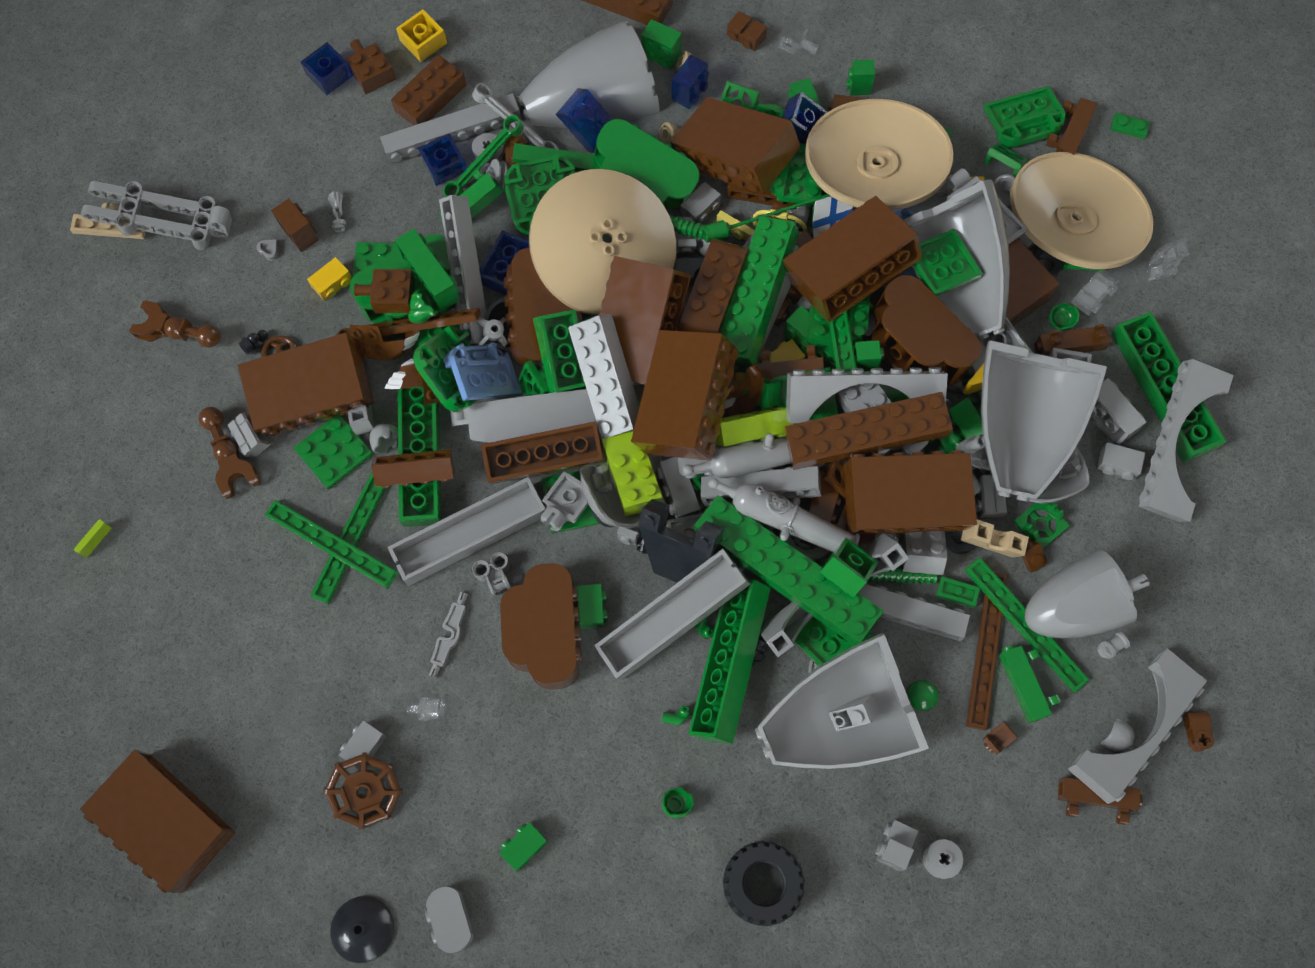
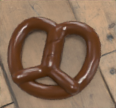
M283 335L274 336L264 343L261 357L267 356L269 346L275 347L276 353L283 351V347L290 345L291 348H295L297 345L290 337Z

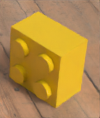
M423 9L396 28L400 42L420 62L447 44L444 30Z

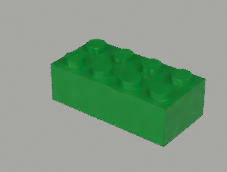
M413 228L395 239L402 259L440 312L460 301L458 297L460 291L456 286L455 279L451 274L448 276L445 265L441 260L438 262L436 253L432 247L428 248L426 245L427 241L421 233L418 234Z
M576 310L533 318L549 393L586 386L568 327L578 324Z

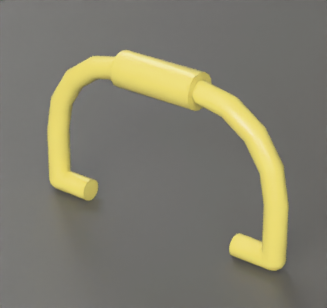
M759 210L753 214V218L776 210ZM788 212L771 216L793 220L802 226L803 231L805 230L808 233L806 224ZM757 221L753 222L754 227L757 226Z

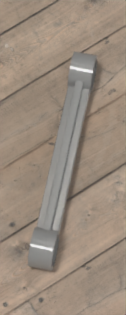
M478 83L472 93L475 101L487 104L503 119L514 115L492 96V90L489 86L483 83ZM513 122L511 125L516 128L518 122ZM522 122L524 125L523 136L535 146L559 149L554 142L543 140Z

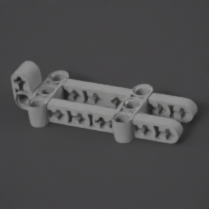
M91 181L88 192L91 195L120 201L121 203L118 211L92 205H84L81 211V216L87 220L118 226L123 235H133L136 230L191 240L193 246L198 250H204L209 246L211 236L228 238L232 224L229 210L216 206L214 199L210 196H204L197 202L143 191L141 184L136 181L127 183L125 187ZM143 206L194 216L192 225L142 216L141 212Z

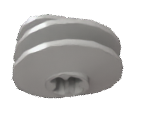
M483 133L473 140L472 151L475 159L497 135ZM504 145L484 167H488L493 159L502 161L505 153Z
M493 159L486 173L488 172L495 177L504 190L507 164L505 161Z
M941 839L932 842L925 849L923 863L926 870L932 876L948 879L957 875L961 870L963 855L958 845L954 842ZM940 854L942 856H947V859L945 860L947 864L940 863Z

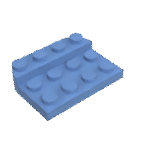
M490 343L487 346L467 347L464 344H460L443 357L446 368H452L463 401L514 397L522 394L508 353L504 354L496 347V343Z

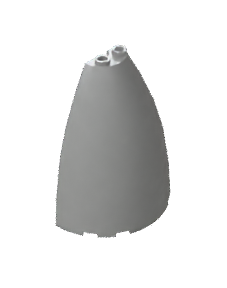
M626 20L600 30L571 46L551 61L524 91L517 96L519 105L525 108L522 110L525 119H529L531 125L559 128L604 126L607 122L614 119L630 121L660 112L658 96L655 94L653 86L655 83L652 72L648 68L646 54L635 30L631 25L629 26Z
M990 179L983 180L951 196L952 199L932 209L920 211L903 220L918 234L919 243L955 229L982 271L983 275L981 278L936 296L979 340L990 337L989 332L993 331L995 335L1005 331L1004 324L1009 295V246L1002 210L995 186ZM911 265L918 279L922 282L913 265Z
M988 341L983 369L981 418L988 463L999 496L1010 498V494L1017 495V500L1029 502L1030 498L1037 499L1053 481L1070 458L1086 429L1098 399L1107 366L1071 358H1053L1031 353L1026 348Z
M880 633L852 646L818 666L799 681L760 722L758 728H755L758 739H763L766 745L762 747L766 759L770 758L773 765L822 769L859 767L897 759L929 749L915 711L907 697L899 676V670L884 633ZM873 695L880 714L871 723L836 731L829 716L830 711L854 699Z

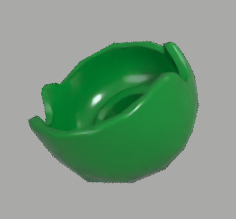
M1061 303L1051 309L1048 319L1054 329L1067 331L1078 323L1080 314L1076 306Z
M926 680L915 681L906 690L913 709L921 711L930 710L936 706L939 700L937 687Z
M682 787L671 788L664 793L661 800L662 809L672 819H683L690 814L694 806L693 795Z

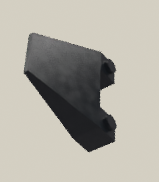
M651 499L642 508L639 528L653 573L678 583L712 557L721 544L724 528L705 521L697 530L695 539L665 527L670 506Z

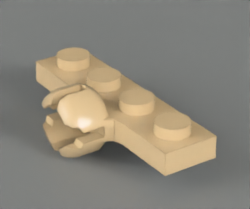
M106 202L101 207L118 211L120 205L111 203L109 208V203ZM73 214L70 228L73 234L144 239L145 231L136 230L133 235L126 236L120 232L118 226L90 221L78 214Z

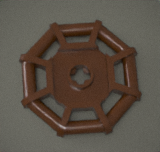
M362 752L359 756L343 762L338 761L334 764L335 768L326 787L323 788V793L327 796L335 819H341L359 827V829H364L366 826L385 819L389 820L392 817L391 813L397 800L403 794V789L399 786L392 763H386L368 755L367 752ZM361 764V770L355 771L353 773H349L346 770L347 768ZM366 764L379 768L382 771L377 774L373 770H367ZM342 774L346 778L342 788H336L335 786ZM385 774L387 775L391 789H385L381 778ZM360 787L368 789L366 796H363L362 793L358 794L357 791L360 790ZM335 794L341 795L344 806L341 808ZM384 795H391L386 807L383 808L380 805ZM353 809L356 813H359V818L345 811ZM375 809L379 812L367 818L364 817L365 813Z

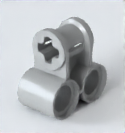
M501 552L492 555L491 564L480 560L475 562L472 567L473 574L477 580L486 581L493 596L497 592L511 588L505 575L510 568V562L507 556ZM505 560V564L503 566H496L497 561ZM480 568H487L485 574H478Z

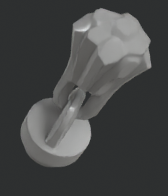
M333 191L328 197L333 216L336 218L332 221V228L336 232H343L347 227L346 220L341 219L343 214V195L338 191Z

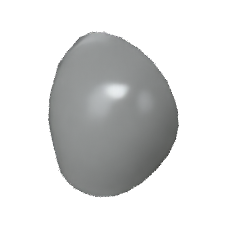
M1077 446L1062 469L1047 486L1046 492L1040 494L1037 499L1030 498L1029 501L1040 504L1055 503L1072 497L1087 488L1090 482V475L1086 462Z
M607 462L593 463L580 468L581 483L587 502L602 522L617 527H636L639 525L641 513L624 517Z

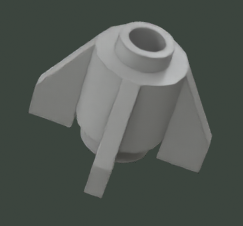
M503 317L500 321H487L479 318L477 322L484 328V338L478 345L483 346L487 340H497L505 347L508 343L503 336V323L506 319Z

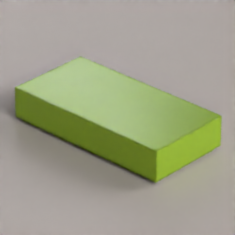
M99 519L77 544L74 551L87 558L112 527Z

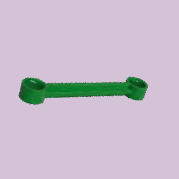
M508 116L503 122L504 129L456 181H450L445 184L443 194L446 197L449 196L450 190L454 187L458 188L455 195L460 196L464 192L463 188L474 177L472 173L476 169L480 171L511 136H518L522 133L524 125L517 116ZM517 121V127L514 130H509L511 123Z

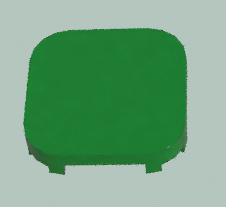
M553 155L547 158L516 163L507 170L504 177V189L513 224L521 234L529 236L534 212L547 191L563 178L575 173L573 163L560 155Z
M450 325L419 346L414 352L413 360L416 369L439 401L448 410L459 413L473 405L477 400L463 401L452 368H446L443 357L458 345L471 346L465 338L469 333L465 329L461 331Z

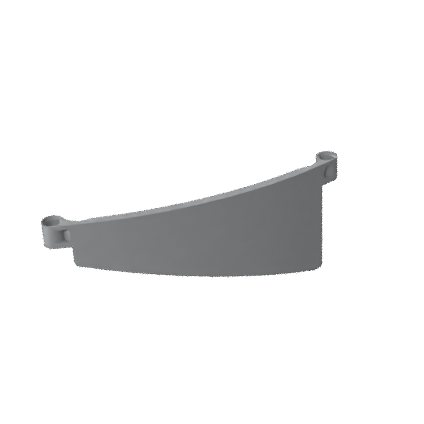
M644 384L633 385L639 407L645 387ZM587 389L475 403L459 413L450 411L452 427L469 425L470 439L484 443L596 421ZM648 454L653 471L656 473L657 465L662 460L659 455Z

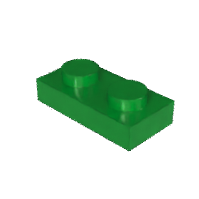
M1115 112L1110 131L1145 139L1150 121Z
M941 576L935 597L974 608L977 603L980 587Z

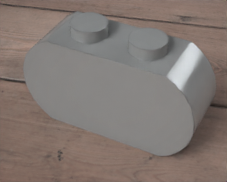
M441 887L433 891L427 899V910H425L427 922H431L433 931H431L433 943L437 944L438 948L447 953L460 952L466 949L473 940L474 932L462 893L452 887Z

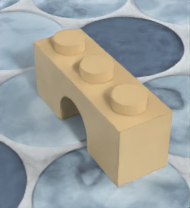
M978 519L977 525L963 530L961 541L1012 558L1025 556L1029 538L1013 531L1003 532L994 530V525Z

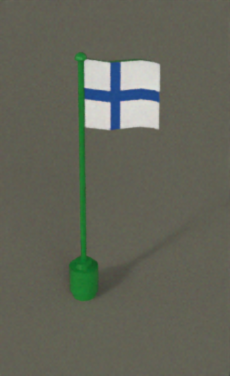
M826 194L761 215V217H770L814 202L812 216V234L814 239L821 232H824L834 223L847 216L852 211L853 206ZM760 216L730 226L724 220L708 224L705 228H702L704 241L708 243L713 238L718 240L726 239L729 237V233H731L730 229L757 221Z

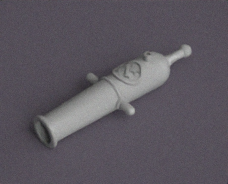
M769 433L761 442L748 441L728 447L720 446L719 449L715 450L711 461L696 465L686 464L682 471L686 476L696 472L711 471L716 477L727 479L791 464L786 438L774 439L773 435Z
M711 478L708 481V486L711 489H717L729 495L733 499L735 508L741 514L781 530L780 538L782 541H786L789 534L831 552H834L846 537L856 545L859 543L860 534L854 535L800 508V499L798 497L793 498L791 503L788 499L777 493L764 490L762 486L744 484L735 488L719 482L717 478Z

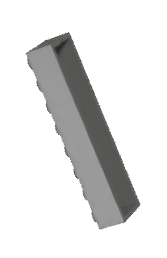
M529 477L387 548L403 581L407 586H410L541 520V515L546 509Z
M724 549L720 550L594 645L616 679H625L750 585L728 552Z

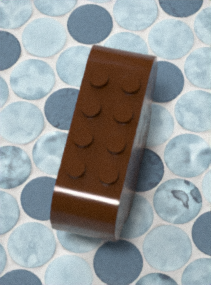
M715 238L711 240L684 310L679 331L720 333L748 248Z
M525 248L516 253L507 269L506 277H504V288H507L505 307H508L506 325H509L507 342L510 343L513 358L519 364L524 366L527 361H532L534 364L543 366L533 318L574 309L562 303L546 288L536 272L530 248ZM576 311L578 323H581L582 312Z
M902 275L891 281L874 308V318L877 325L872 331L871 341H879L880 347H883L884 358L894 368H902L903 371H910V368H922V371L929 370L930 367H938L948 374V386L959 382L981 354V343L976 335L928 287L913 276Z
M556 563L539 564L532 567L524 578V585H517L508 589L502 596L500 603L502 650L505 657L515 669L529 672L540 687L548 690L563 689L572 685L579 674V662H582V650L578 646V642H581V631L579 626H577V623H579L578 606H576L578 603L577 587H574L568 570Z

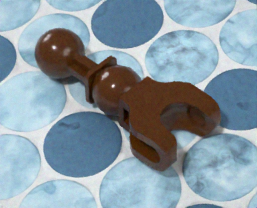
M146 300L142 301L140 308L148 315V319L142 324H132L129 332L135 338L147 342H153L161 337H170L174 340L182 339L187 342L188 338L192 337L196 338L201 346L212 348L221 339L220 331L216 326L205 324L199 328L193 327L187 319L170 317L158 303Z
M212 406L202 409L198 420L204 429L210 430L214 438L210 444L213 447V455L219 464L215 481L221 494L226 499L232 498L235 495L233 484L235 480L241 477H245L254 487L260 485L261 481L256 468L247 461L241 460L237 455L238 449L232 438L224 435L221 428L224 416L221 410Z

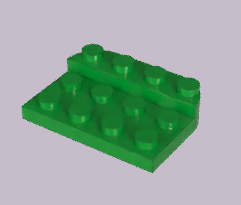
M1049 86L983 105L985 114L997 132L996 139L1007 148L1018 147L1049 138L1051 133L1060 134L1066 115Z
M799 143L800 149L768 188L779 201L801 203L822 195L823 189L814 181L807 168L806 144Z
M870 295L847 310L853 345H855V342H863L867 333ZM810 304L807 342L833 346L830 324Z

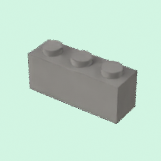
M677 457L660 461L656 468V475L659 480H662V492L664 497L668 498L671 516L674 515V518H680L696 514L700 507L690 478L679 474Z

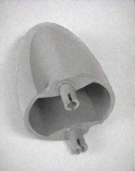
M1097 550L1071 563L1048 579L1034 593L1027 604L1025 621L1032 631L1053 638H1077L1108 632L1136 621L1137 610L1133 603V592L1148 587L1150 584L1149 581L1145 582V580H1148L1145 574L1127 581L1124 573L1107 552Z

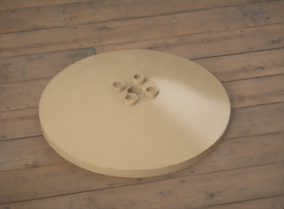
M865 99L843 104L822 116L808 135L805 156L807 168L812 178L820 188L833 198L858 208L867 200L877 196L891 210H898L917 205L940 190L951 171L953 147L947 132L941 124L923 110L894 100Z
M1068 152L1044 154L1026 163L1013 181L1010 192L1013 214L1027 227L1025 234L1038 247L1061 261L1090 269L1116 268L1136 259L1151 239L1153 216L1145 196L1125 174L1097 158L1079 153L1073 155Z
M590 169L563 178L543 196L534 212L530 225V253L541 281L562 303L587 315L599 316L601 313V304L605 296L606 283L609 279L610 266L614 256L670 269L674 267L676 237L666 208L647 186L631 176L617 171ZM604 234L609 235L612 239L611 243H605L602 236Z

